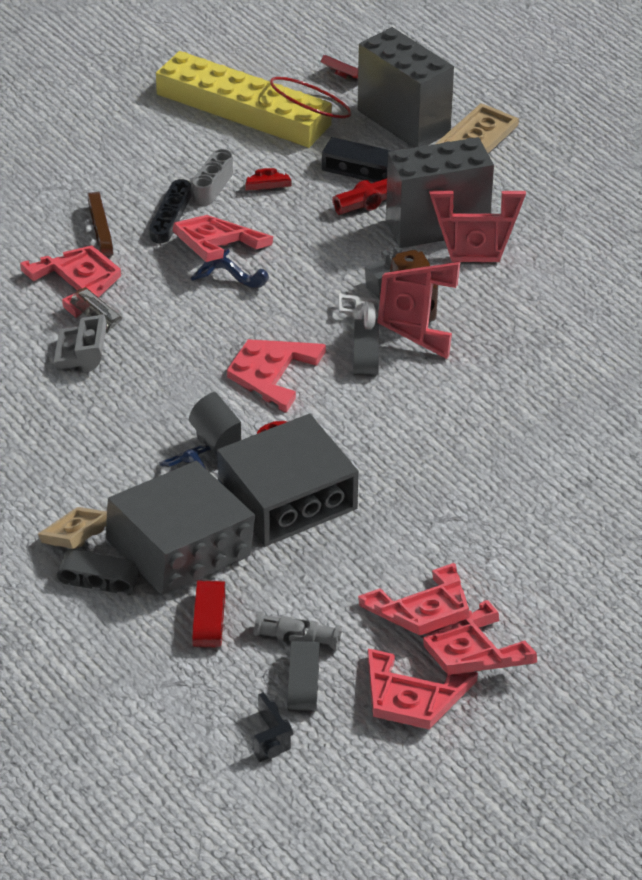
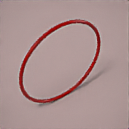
M273 77L270 79V85L277 93L305 109L339 119L349 118L352 115L350 108L344 102L318 87L288 77ZM273 81H290L319 91L340 103L348 111V114L335 115L309 107L280 91Z

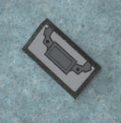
M86 287L77 290L71 298L70 303L87 317L104 314L107 322L106 333L123 319V317Z

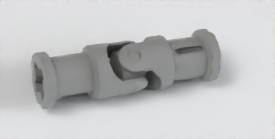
M259 611L255 620L254 636L268 635L277 637L279 641L320 642V645L332 647V650L337 651L340 645L342 626H336L335 628L319 625L316 621L292 619L288 616H281V618L264 615V612Z

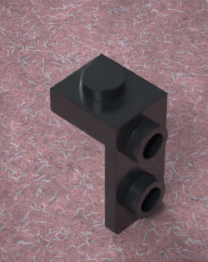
M264 692L258 694V711L270 729L254 735V755L259 762L275 758L281 753L290 750L291 736H293L288 720L282 719L274 700H269Z

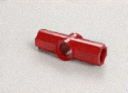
M387 179L374 183L363 180L356 184L353 190L333 196L332 203L335 212L341 215L363 207L367 210L376 209L382 201L387 199Z

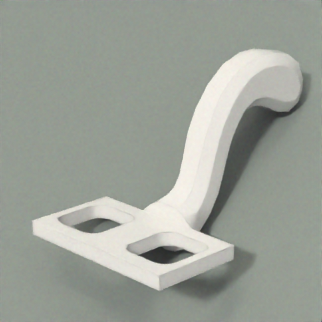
M338 294L339 313L350 314L355 319H364L365 329L372 330L375 325V319L378 318L374 304L379 307L380 300ZM341 300L353 301L355 309L343 308Z

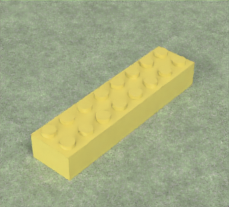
M178 51L156 72L157 95L308 148L332 125V117L315 113L289 101L271 87L270 81L208 61L204 58H199L187 52ZM274 83L280 91L296 101L332 114L331 102Z

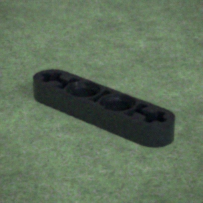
M178 179L171 183L150 224L151 241L166 243L171 239L174 233L172 232L174 222H179L192 196V185L188 180ZM170 203H179L178 205H170ZM163 217H172L171 219H163Z

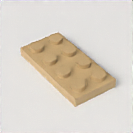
M480 103L436 144L479 137L487 153H489L518 126L519 118Z

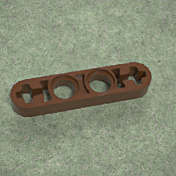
M100 192L87 193L89 211L99 251L106 257L113 256L111 234Z

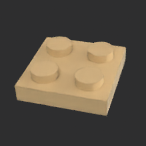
M76 507L38 533L41 543L77 549L85 544V540L105 530L107 511Z

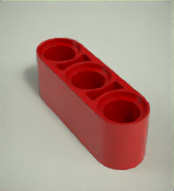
M197 580L192 635L193 647L221 648L226 592L225 581Z

